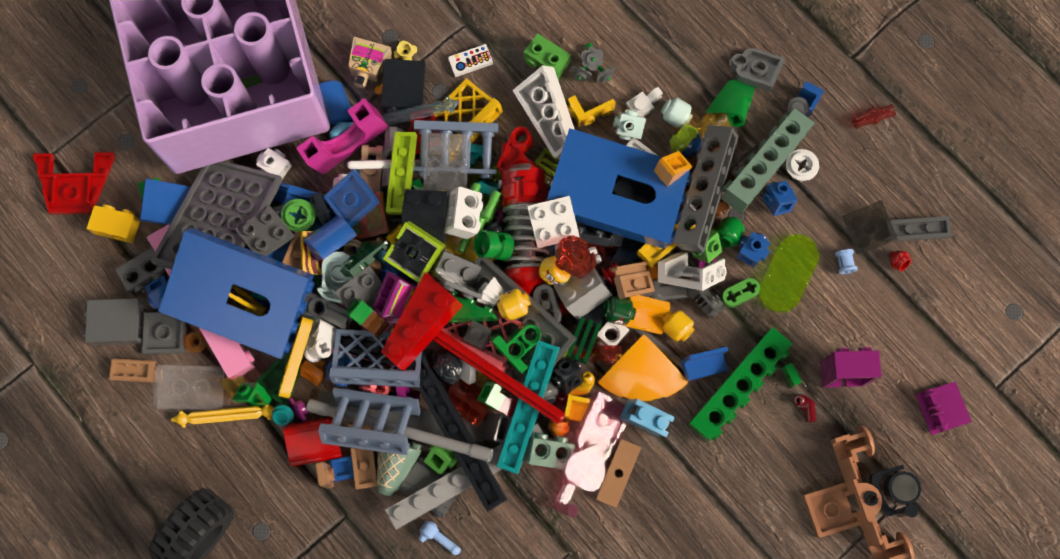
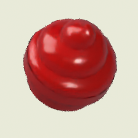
M904 250L890 252V263L894 270L904 271L911 264L912 259L908 252Z

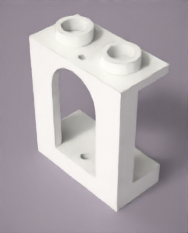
M679 252L658 262L659 283L703 291L725 280L726 276L725 259H720L703 268L688 266V253ZM680 276H688V277H693V278H699V279H700V282H699V281L688 280V279H682V278H678V277H680Z

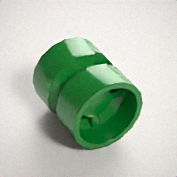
M480 230L474 238V252L480 258L508 260L514 250L513 237L509 233Z

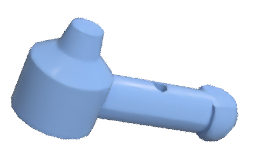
M426 520L420 527V536L418 538L420 541L424 542L427 539L434 538L455 556L460 553L461 549L440 533L433 521Z

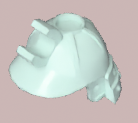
M342 251L333 252L322 263V285L317 290L324 299L330 302L342 303L334 291L353 278L345 277L340 272L345 266L343 263L350 257Z

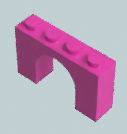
M365 98L347 110L354 122L344 133L328 141H320L312 136L296 148L308 166L324 175L359 150L362 145H366L389 128L379 111Z

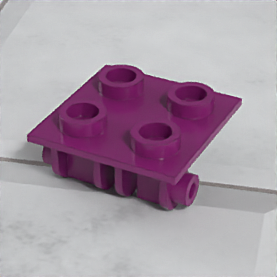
M956 381L915 394L931 435L972 422Z

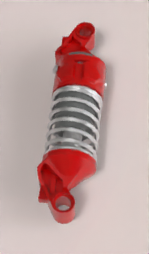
M516 127L512 131L508 142L502 144V155L497 164L501 174L498 187L502 188V211L507 214V217L503 219V222L507 223V227L503 231L513 237L514 250L512 254H518V256H511L508 260H504L506 263L514 264L507 266L504 269V273L532 297L535 289L545 282L539 274L541 263L535 262H542L550 255V252L545 249L546 247L537 248L527 206L547 201V189L550 188V181L547 180L546 171L526 157L527 151L534 143L533 136L525 127ZM522 135H527L523 142H518ZM541 251L545 255L536 257L535 252Z

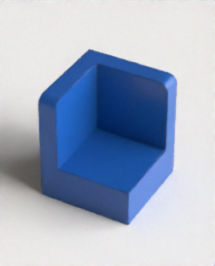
M808 81L805 82L797 97H802L808 102L809 108L805 116L809 118L824 90Z

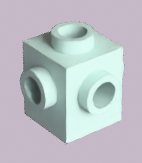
M626 109L625 112H620L619 116H615L613 128H616L615 132L619 134L621 139L631 140L632 137L641 139L646 119L643 116H638L637 111ZM631 122V125L626 127V124Z

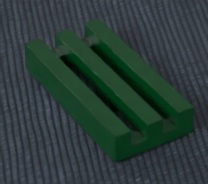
M581 316L574 334L577 339L570 346L566 357L586 365L601 324L598 322L596 324L592 320H586L585 317ZM582 325H587L576 355H573L572 352ZM592 327L595 330L583 359L580 355Z

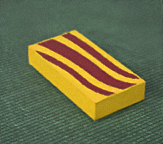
M302 231L301 270L313 275H322L323 260L317 261L303 242V239L313 232Z

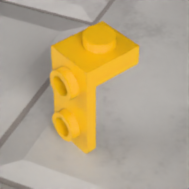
M576 96L568 99L567 108L570 117L575 119L578 127L583 124L587 126L600 116L606 117L610 115L615 109V101L612 99L584 113Z

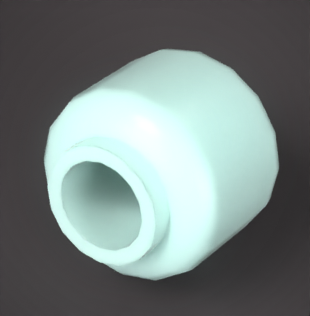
M678 97L672 100L668 99L661 110L663 120L675 128H680L685 123L689 124L693 117L690 114L692 110L691 105Z

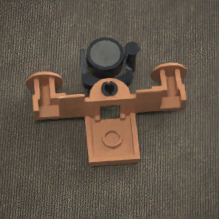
M859 425L858 434L852 436L848 434L830 440L845 483L802 496L816 537L821 538L861 525L872 559H914L913 547L908 537L902 532H897L896 541L888 543L886 535H882L875 515L880 511L885 517L893 515L897 517H916L919 507L917 503H912L917 501L922 490L918 478L907 471L898 472L904 469V466L900 465L870 475L869 484L860 483L863 481L856 462H859L856 453L864 451L867 456H873L875 444L867 427ZM889 473H893V474H891L890 476H888V477L886 478V480L884 481L883 491H884L885 497H886L887 500L890 501L892 504H895V505H898V506L906 505L905 507H902V508H899V509H896V510H892V509L888 506V504L886 503V501H885V499H884V497H883V494H882V491H881V487H880V479H881V477H882L883 475H886V474H889ZM855 494L861 511L852 513L847 496ZM867 496L870 498V502L865 501Z

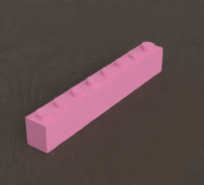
M169 224L147 236L155 252L167 232ZM165 268L166 272L170 277L172 270ZM200 328L229 379L235 381L256 368L253 364V361H255L254 356L249 349L246 351L241 343Z

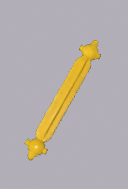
M265 405L262 408L259 406L193 411L188 415L183 413V410H180L177 416L171 418V422H176L184 428L188 422L191 424L235 421L256 419L262 415L267 417V420H270L275 407Z

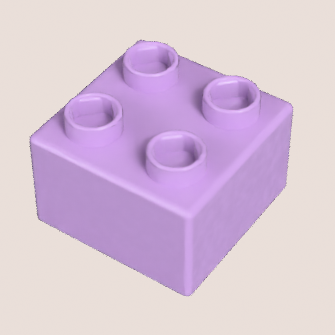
M109 0L142 139L173 173L179 174L321 134L330 129V122L296 0ZM258 75L263 83L245 88L240 79Z

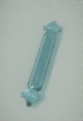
M447 96L444 102L436 101L386 113L382 117L388 125L440 114L445 110L454 113V109L459 105V101H454Z

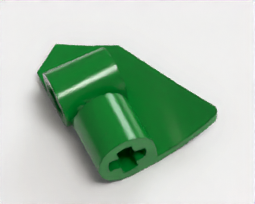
M737 79L728 81L706 113L728 114L727 122L733 127L743 126L752 102L755 87L739 82Z

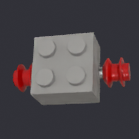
M585 255L571 264L572 272L569 280L565 283L553 285L562 300H558L561 318L564 315L569 318L571 313L579 320L581 316L583 317L611 297L612 293L606 283L608 281V283L615 285L614 278L616 277L611 269L620 266L617 262L613 264L610 261L608 269L602 267L603 275L599 274L596 267Z

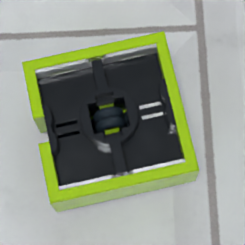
M408 221L405 222L396 237L399 240L390 246L383 260L420 283L425 272L429 273L445 244Z

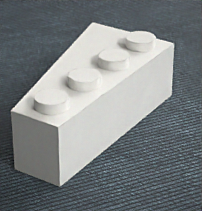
M542 65L518 85L513 92L553 157L560 158L569 128L574 129L554 67Z

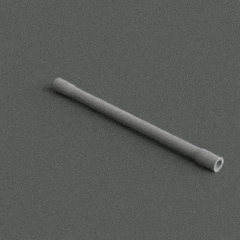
M310 399L307 404L308 412L322 416L334 417L337 407L331 406L328 403ZM345 410L342 420L354 423L357 413ZM366 415L362 426L374 429L377 418ZM386 421L383 431L393 434L398 424ZM407 426L404 435L409 439L463 453L483 461L490 462L493 456V449L477 444L461 442Z

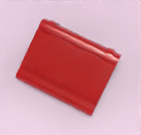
M328 416L323 419L284 425L283 433L290 467L342 458L340 446L323 444L318 432L320 424H331L333 417Z

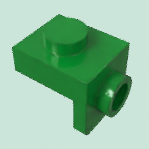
M258 382L241 383L233 397L235 403L249 402L252 406L269 405L272 399L267 394L265 388Z

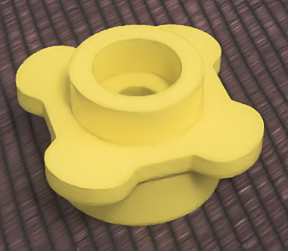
M401 41L397 46V50L394 51V57L402 60H412L413 54L417 53V47L415 45L412 46L409 42Z

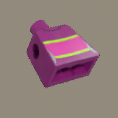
M387 271L372 309L384 318H400L417 286Z

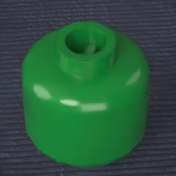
M725 217L719 222L715 231L719 234L721 246L731 248L736 247L740 243L745 233V227L740 219Z

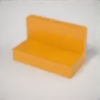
M640 295L628 297V299L632 300L633 307L636 308V315L634 320H630L625 326L662 334L664 332L663 318L670 310V302Z

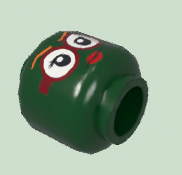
M612 296L609 300L605 301L602 313L607 322L625 326L630 320H634L636 308L633 307L631 299H619V296Z

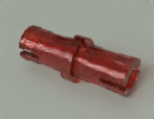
M892 104L879 109L873 108L867 113L853 116L852 123H857L854 125L856 129L869 124L875 125L881 120L895 117L896 110L891 111L894 108Z

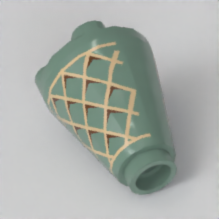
M413 441L408 442L409 451L407 456L378 452V493L394 497L395 492H398L401 484L421 454L422 444Z

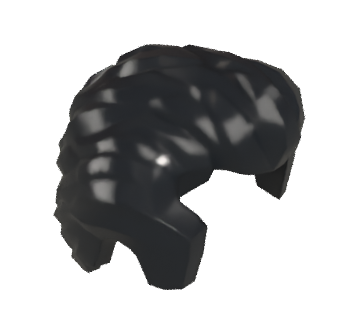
M440 349L434 356L432 367L440 380L453 385L457 383L461 375L462 362L447 349Z

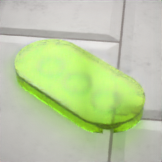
M796 234L783 239L779 244L760 283L759 298L762 304L770 311L785 313L795 308L800 302L819 261V251L811 238Z

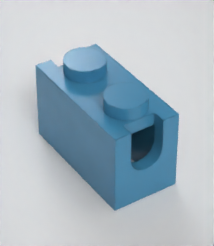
M627 399L620 416L621 420L658 437H667L668 432L665 429L669 426V422H673L675 418L639 399ZM633 407H636V411L632 415L631 410Z

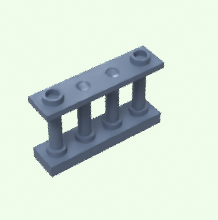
M414 120V129L419 131L421 135L420 167L413 168V172H417V176L430 177V173L480 175L481 179H492V175H497V170L491 169V144L494 134H498V123ZM431 132H440V135H442L441 168L428 167L429 135H431ZM452 132L461 133V136H463L461 168H449L450 136H452ZM473 133H481V137H483L482 169H470V148Z
M347 388L333 389L334 399L338 406L332 423L329 425L320 424L318 429L323 444L407 456L409 444L404 432L410 414L420 415L418 399L353 391ZM347 406L359 407L352 427L340 426ZM367 410H380L374 430L361 429ZM388 413H401L395 433L382 432Z

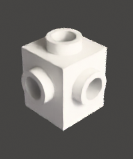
M269 148L259 154L256 164L260 171L279 175L282 179L292 166L285 159V154L277 149L272 151Z

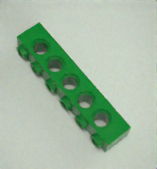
M772 327L687 426L707 443L711 439L716 441L723 432L720 428L725 423L729 425L737 416L734 413L737 408L741 407L743 409L751 400L748 397L752 391L757 392L763 386L764 382L761 380L766 374L770 377L778 368L775 364L779 359L784 361L792 352L789 348L793 343ZM764 350H771L774 354V358H766L764 355ZM752 365L758 366L760 375H754L750 367ZM738 381H743L746 384V391H740L737 388ZM724 397L732 399V407H726L723 404ZM716 413L719 416V423L714 424L710 422L709 414Z

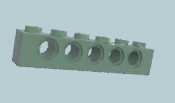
M794 108L790 114H784L779 121L781 125L779 127L774 126L768 134L770 137L768 141L763 139L757 147L758 153L755 154L753 152L746 160L747 166L745 168L741 166L735 173L736 179L734 181L729 180L724 186L723 190L725 193L721 199L740 214L753 201L814 125L815 122Z

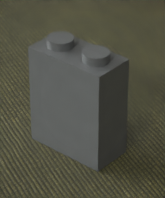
M140 299L87 300V306L84 308L86 327L83 329V338L85 342L92 346L142 344L145 303Z

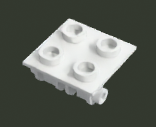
M570 196L527 206L537 248L580 238Z

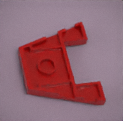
M94 152L93 173L53 174L54 155L52 153L33 154V159L38 169L37 174L43 187L42 192L48 213L51 215L91 214L94 205L96 206L116 154L113 152Z

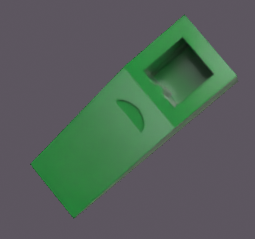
M447 290L463 305L449 323L472 322V320L475 322L499 320L493 314L494 309L483 305L481 308L475 305V300L465 296L462 299L457 296L458 292Z

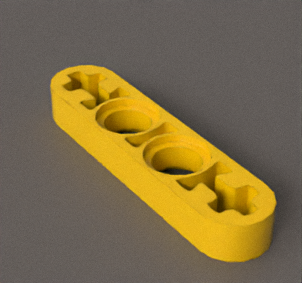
M302 317L300 320L301 324L295 336L293 348L278 392L280 397L289 399L313 323V319Z

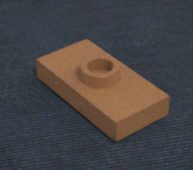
M111 359L109 380L153 383L156 362L149 360Z
M324 462L317 463L315 468L318 485L326 489L333 488V481H335L333 468Z

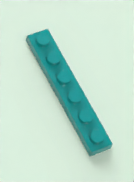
M538 341L524 386L544 398L560 347ZM521 399L518 400L497 467L516 474L520 471L539 411Z

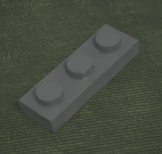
M950 216L887 220L885 222L887 243L948 239L952 237Z

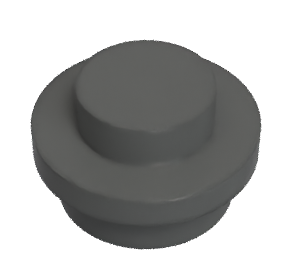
M795 97L788 103V112L791 113L795 108L805 115L809 108L808 102L802 97Z

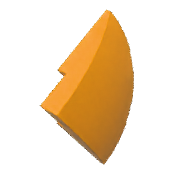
M644 334L598 382L601 387L620 398L639 399L643 402L669 397L689 383L686 382L684 376Z

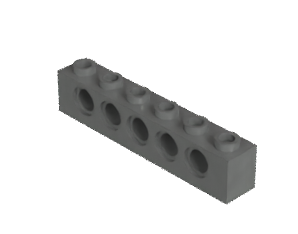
M708 125L707 132L703 135V145L701 151L697 154V165L691 174V185L685 194V205L680 211L679 225L674 231L676 235L673 242L681 250L704 253L738 140V135L732 127ZM696 225L694 229L690 230L691 226Z

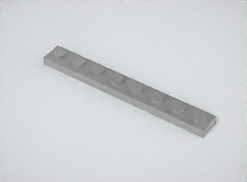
M538 423L534 426L533 436H535V432L543 433ZM504 444L493 448L492 459L490 462H487L493 474L502 470V468L497 467ZM542 444L537 445L535 450L542 447ZM461 466L387 508L385 512L395 530L471 488L472 484Z

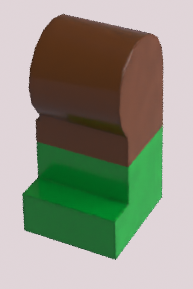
M359 298L345 312L378 338L389 326V323Z

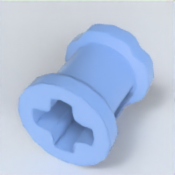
M853 249L841 250L835 253L840 267L838 270L839 274H849L858 271L853 260Z

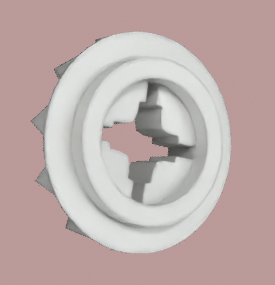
M806 149L793 151L785 164L787 173L793 179L800 180V182L811 180L819 170L817 157ZM804 160H807L805 164L807 170L803 168L798 171L799 165L797 162L801 164Z

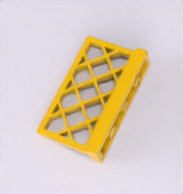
M467 78L434 110L435 118L445 116V121L447 122L450 115H459V122H462V114L473 113V119L470 122L493 123L503 112L498 100L489 97ZM467 86L473 90V96L462 97V91ZM476 100L488 102L484 108H476ZM473 101V109L462 110V102ZM459 102V110L448 111L450 103ZM461 133L450 137L449 166L462 154L463 136H461ZM473 133V136L471 137V144L481 135V133ZM435 149L429 150L441 162V151L438 153Z

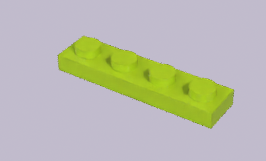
M395 132L386 203L387 214L402 215L405 189H411L417 134L415 132Z

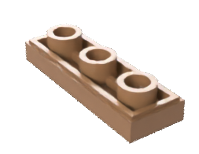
M623 439L620 440L597 495V501L617 508L641 447ZM620 470L622 472V477H616L614 474L615 471Z

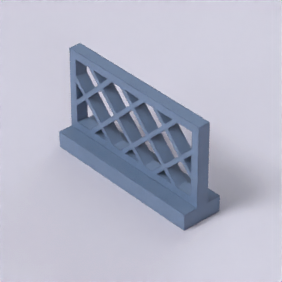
M336 329L332 368H330L329 377L332 383L420 388L422 352L414 360L416 362L415 370L403 371L397 369L396 365L390 369H384L380 363L387 357L383 355L376 360L370 352L377 345L383 349L384 345L381 342L389 338L392 332H383L378 340V337L370 331ZM341 336H351L354 342L344 348L340 344ZM366 336H372L376 343L366 349L360 342ZM358 344L364 352L354 359L348 351ZM345 354L352 361L346 367L337 366L338 359ZM368 355L374 363L368 368H362L358 362Z

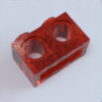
M459 378L457 383L450 387L447 394L458 413L478 427L488 416L489 412H491L492 408L477 400L482 391L480 387L474 383L469 385Z

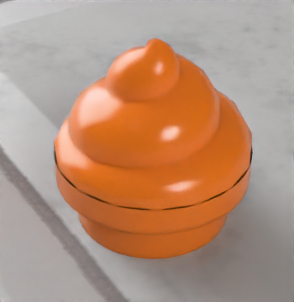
M564 418L560 424L552 420L548 422V430L554 439L556 435L564 436V434L568 433L570 427L567 419Z

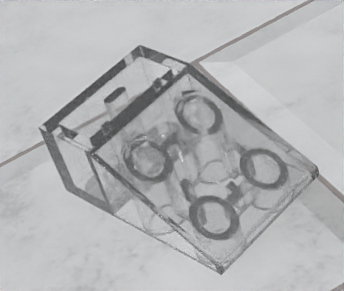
M426 133L423 190L447 191L449 194L458 187L467 189L469 135Z

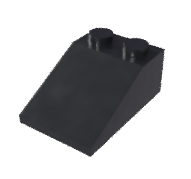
M405 189L401 228L405 222L410 221L446 246L447 233L444 232L449 201L448 192Z

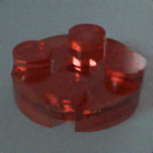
M574 235L561 239L555 246V264L558 269L564 270L579 279H583L595 268L596 256L594 252L590 253L589 245L586 241Z

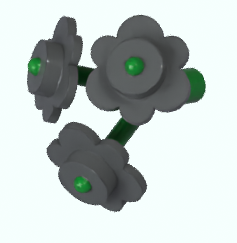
M587 43L585 45L586 50L581 52L583 67L572 66V75L581 82L591 81L592 73L586 70L588 66L592 71L598 68L601 72L596 76L597 83L610 81L613 78L615 66L603 69L601 66L603 64V51L595 49L592 43Z

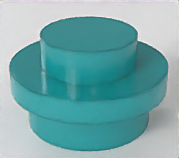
M281 404L273 409L272 418L276 424L284 426L293 420L294 413L290 407Z

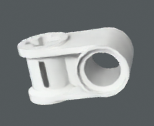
M319 318L313 321L304 350V355L308 361L314 363L321 358H327L331 355L337 327Z

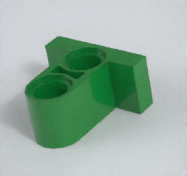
M523 324L505 341L497 334H494L489 341L517 372L523 373L528 367L520 358L540 340L541 331L535 325ZM528 328H531L534 332L530 340L525 338V331ZM512 343L518 346V350L514 355H510L508 351Z

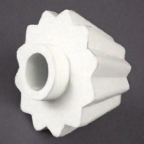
M493 277L489 284L484 282L478 290L483 296L476 301L493 307L499 300L500 295L504 293V289Z

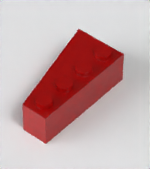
M425 272L381 352L397 367L405 371L463 305Z

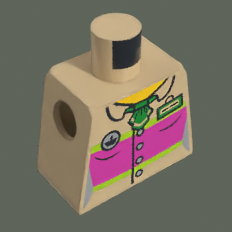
M357 37L353 38L349 70L352 75L356 76L353 83L355 86L365 88L368 80L375 82L380 80L384 72V59H391L393 56L391 47Z

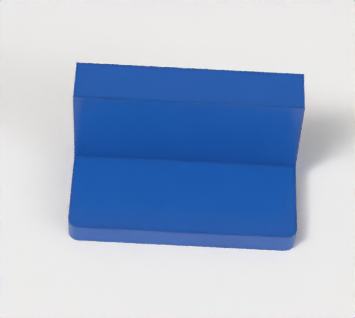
M728 347L689 355L681 360L686 382L727 372L728 368L723 354L729 351Z

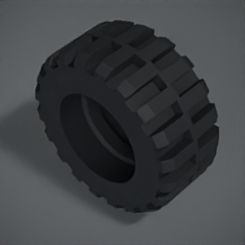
M201 488L195 491L177 506L155 533L148 548L150 557L153 559H203L219 542L226 529L229 528L230 522L234 518L233 508L210 489Z

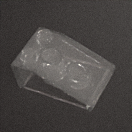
M157 365L154 367L152 410L223 409V368Z

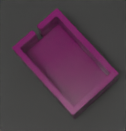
M871 347L858 348V351H850L849 348H838L836 352H832L831 355L826 356L820 362L822 388L842 387V379H845L846 387H865L882 377L879 350L872 351Z

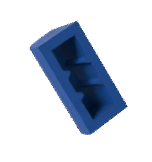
M328 81L319 84L332 127L340 121H354L347 111L351 108L343 84L339 81Z
M336 216L304 238L303 242L315 259L320 261L356 237L357 234L344 219Z

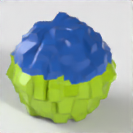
M685 123L676 135L673 134L669 142L674 153L679 151L684 157H689L699 151L702 139L697 128Z

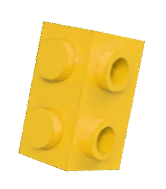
M103 204L102 207L94 205L86 229L94 235L133 244L140 219L130 210L122 209L121 212L116 211L114 207Z

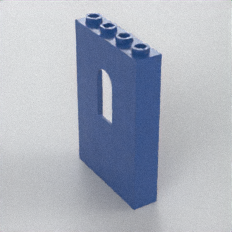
M569 128L547 201L570 196L576 222L666 249L669 243L673 244L676 235L673 228L680 221L681 214L678 211L680 205L685 203L686 193H684V189L691 182V174L689 173L690 170L667 187L654 172L657 163L663 157ZM617 175L653 187L656 193L654 201L649 204H643L612 194Z
M190 228L184 231L159 312L281 359L286 354H290L294 342L291 340L293 334H297L301 322H298L300 314L303 315L306 310L307 302H305L307 294L310 295L313 290L314 282H312L314 275ZM232 284L265 296L270 302L269 312L264 316H258L226 304Z

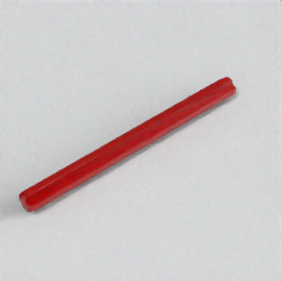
M440 331L435 336L434 341L555 423L560 424L565 417L563 411L445 332Z

